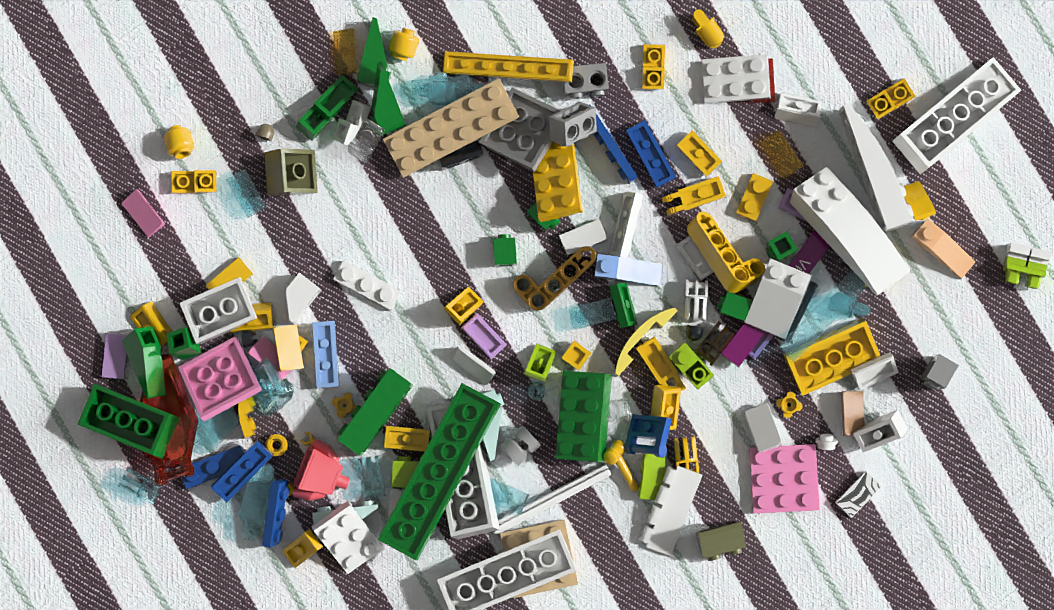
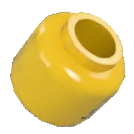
M403 27L402 31L395 30L388 45L389 51L392 52L391 56L403 61H407L408 58L415 56L419 44V38L414 35L415 31Z
M174 125L163 136L167 153L176 159H183L191 155L194 149V141L188 128Z

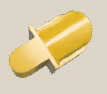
M698 9L692 17V21L698 28L695 34H698L709 48L719 47L724 38L722 30L714 21V17L709 20L705 13Z
M695 436L691 437L693 459H689L687 437H682L684 460H680L678 438H673L676 468L677 465L679 466V463H685L686 469H689V462H695V469L689 470L699 473Z

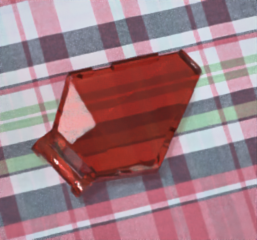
M161 354L166 394L146 399L142 390L140 402L180 417L163 459L139 450L152 464L154 480L158 486L166 485L168 481L183 476H193L195 473L194 466L191 464L198 418L171 354ZM180 466L179 469L165 473V469L176 468Z

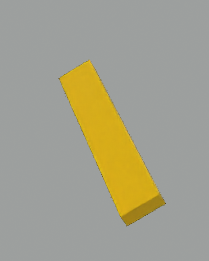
M445 51L443 73L572 82L574 60Z

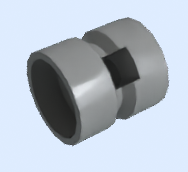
M523 425L513 432V438L508 437L500 444V447L518 466L527 459V453H533L541 446ZM523 440L526 444L521 448L518 443Z

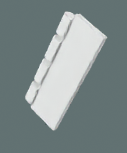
M678 465L676 469L672 467L667 468L662 481L670 486H660L655 502L662 506L653 505L647 522L654 525V527L645 525L639 539L647 543V548L669 556L672 555L702 474Z

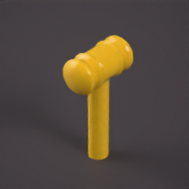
M615 440L603 454V460L609 465L616 463L629 488L634 492L639 489V486L622 457L625 452V443L621 440Z

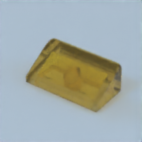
M355 29L333 31L335 75L357 74Z
M780 130L760 143L783 179H786L803 167V164Z

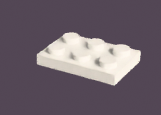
M767 54L702 59L705 104L771 99Z
M348 501L311 526L347 574L384 549Z

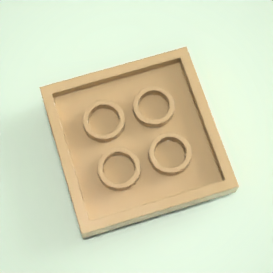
M565 519L500 533L503 550L506 552L561 530L572 557ZM576 571L516 595L513 598L578 585Z

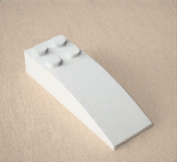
M993 57L892 142L921 175L1018 94L1021 89Z
M848 103L844 104L838 112L879 227L885 233L906 226L912 222L911 217L914 214L910 204L907 205L904 196H906V191L903 184H899L887 156L869 128Z
M827 167L793 189L790 199L791 205L876 296L910 272V269L876 221Z
M450 403L427 408L432 437ZM480 443L446 507L450 535L455 539L500 530L482 443Z
M557 530L437 579L449 610H482L573 573L577 569L561 530Z

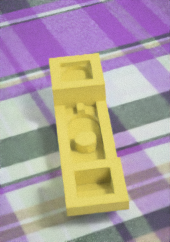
M671 308L658 313L643 323L633 333L618 358L615 369L617 376L633 361L627 353L656 322L662 328L678 310Z

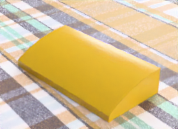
M861 318L783 353V356L803 396L851 375V369L880 357V353L866 320Z

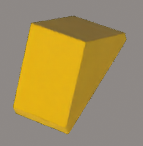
M467 287L446 305L444 310L461 326L484 301L470 287Z

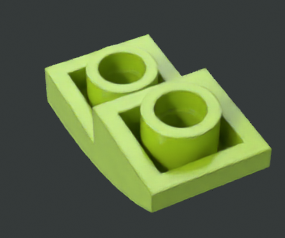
M643 453L639 471L641 480L637 496L639 499L655 500L660 486L663 485L665 457H656L654 454Z

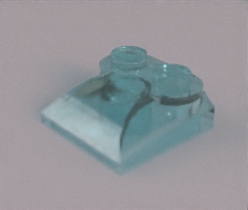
M267 358L263 359L253 370L262 391L254 396L263 416H267L282 409L291 400L294 387L287 379L281 378L275 366Z

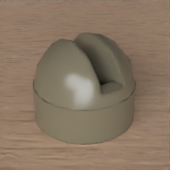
M262 124L258 127L255 136L263 140L272 141L274 129L269 124Z

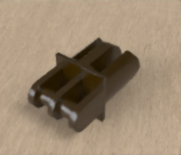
M720 321L716 323L694 352L702 356L703 361L706 359L710 362V366L714 364L736 335L732 331L722 346L718 347L717 344L729 329L725 326L714 342L710 341L722 324ZM704 344L710 347L707 352L702 349ZM712 349L718 353L715 358L709 354Z

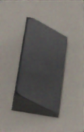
M475 141L440 158L439 161L442 169L446 170L483 157L484 154L479 141Z

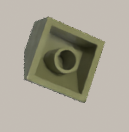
M280 148L264 152L267 196L318 193L315 150Z
M740 521L695 532L702 558H707L708 561L720 559V554L729 552L730 556L742 553L741 548L746 547L743 527Z

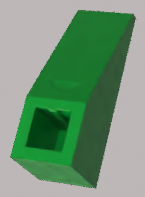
M152 326L136 328L122 340L124 348L146 399L164 396L166 392L161 345Z

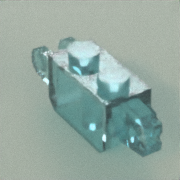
M436 72L434 76H429V79L412 80V94L428 97L432 105L446 106L486 84L473 83V78H468V74H456L455 77H447L446 73Z
M272 464L263 466L259 478H252L247 483L238 512L240 520L243 521L241 538L254 541L260 528L265 525L271 482L274 481L276 467Z

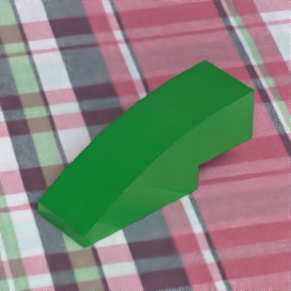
M341 75L298 120L296 128L313 141L358 91V88L344 75Z

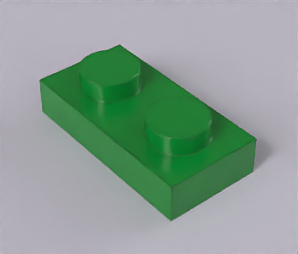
M627 282L611 285L610 297L615 304L616 319L620 327L625 328L638 325Z

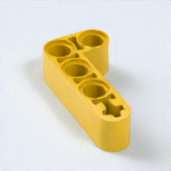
M699 212L688 224L687 232L728 292L737 293L754 285L766 270L765 265L759 259L754 258L742 262L709 213Z

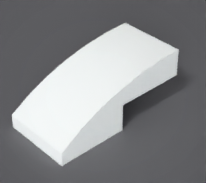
M353 100L347 119L339 118L332 139L348 145L361 130L371 107L360 101Z

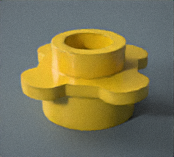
M788 392L786 397L776 401L777 407L782 409L783 416L786 418H790L794 412L802 409V403L798 402L795 398L794 392Z
M345 393L343 397H335L332 400V405L335 406L336 414L339 418H344L346 414L352 413L357 407L352 401L353 396L350 393Z

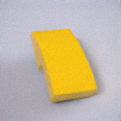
M643 44L642 89H664L665 44Z
M903 78L866 102L876 118L880 119L912 100L916 95L906 79Z
M216 170L171 171V194L216 192Z
M919 181L904 186L906 191L904 199L907 205L910 204L915 221L925 220L936 214L929 196Z
M253 396L238 403L239 419L245 438L256 435L254 432L257 429L252 417L248 418L247 416L255 411L253 406L256 403Z

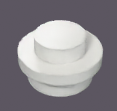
M820 434V437L816 438V443L818 444V449L834 450L835 445L838 444V439L834 438L832 434Z

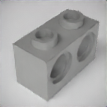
M606 63L573 66L572 78H577L581 81V85L578 88H572L569 82H564L565 97L570 96V99H580L585 94H591L592 97L604 96V92L609 91ZM593 76H600L603 83L599 86H594L590 79Z
M578 102L549 116L550 140L567 147L596 132L595 107Z
M941 354L934 355L920 379L925 381L924 386L933 391L935 389H944L949 384L959 365Z

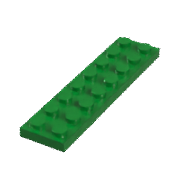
M461 383L378 538L379 541L418 561L501 403Z

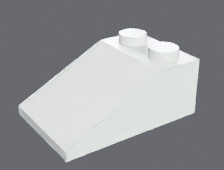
M770 258L745 323L786 339L812 275Z
M240 277L180 302L196 344L205 343L257 318Z

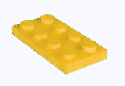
M552 142L535 172L533 171L537 212L540 222L583 212L574 143L571 146L564 147Z

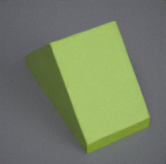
M536 343L524 375L545 383L557 351Z

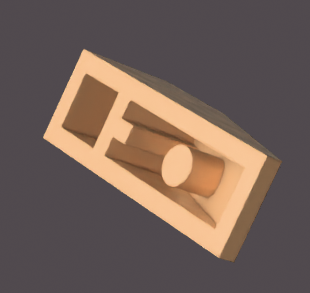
M928 218L922 222L910 237L961 279L975 263L954 240Z

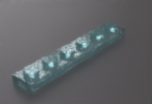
M851 270L778 348L792 362H795L867 285Z

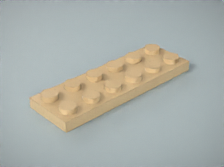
M500 78L383 138V141L404 178L520 116Z

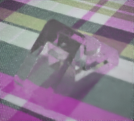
M366 118L355 138L349 143L348 153L367 164L385 129Z

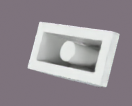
M298 273L297 276L293 274L286 283L288 286L286 297L289 321L293 324H296L321 292L319 287L301 273Z
M895 410L878 417L855 431L853 435L864 453L901 438L908 428L899 411Z

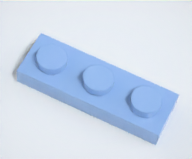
M335 321L312 322L317 388L339 387Z

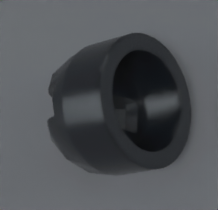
M687 325L686 336L689 340L697 341L702 337L704 328Z
M250 329L242 330L243 347H251L257 343L258 339L252 340V336L257 335L255 331Z

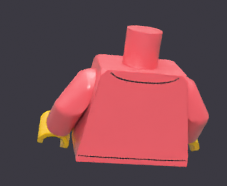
M304 432L310 436V440L304 442L300 439L301 443L308 447L294 483H288L290 489L288 496L293 495L295 498L312 501L324 498L326 494L332 495L335 486L345 490L349 484V477L341 474L343 466L339 464V457L327 443L314 439L310 432Z

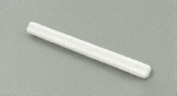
M604 464L498 519L500 530L494 531V533L500 534L609 477L611 472L608 466Z

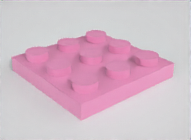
M236 336L178 367L203 422L262 391Z
M816 444L779 446L778 448L758 453L757 447L749 448L753 514L820 510Z

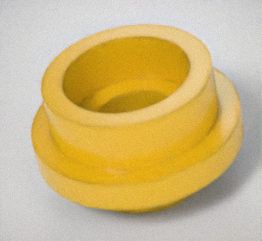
M274 434L267 439L266 448L273 456H280L286 452L288 443L284 436ZM275 441L281 443V447L277 450L273 447Z

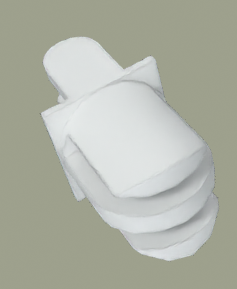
M686 279L684 320L689 321L691 299L693 300V321H698L699 300H702L701 320L706 321L708 280H705L704 283L698 280L689 282ZM689 288L695 289V295H688ZM698 289H704V295H698Z

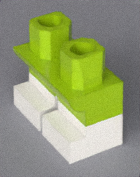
M1016 243L1007 244L1003 270L1006 271L1005 282L1017 285L1020 274L1027 276L1025 287L1038 289L1042 278L1046 277V269L1052 252Z

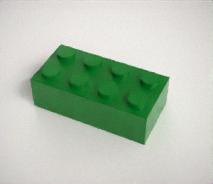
M391 368L388 371L384 369L377 378L379 384L375 389L371 387L364 396L366 401L363 406L358 405L351 414V417H353L349 425L345 423L337 433L340 435L338 441L359 456L365 453L413 387L412 383Z
M563 370L556 459L605 463L603 454L606 451L612 375Z
M94 384L77 425L163 459L180 417Z

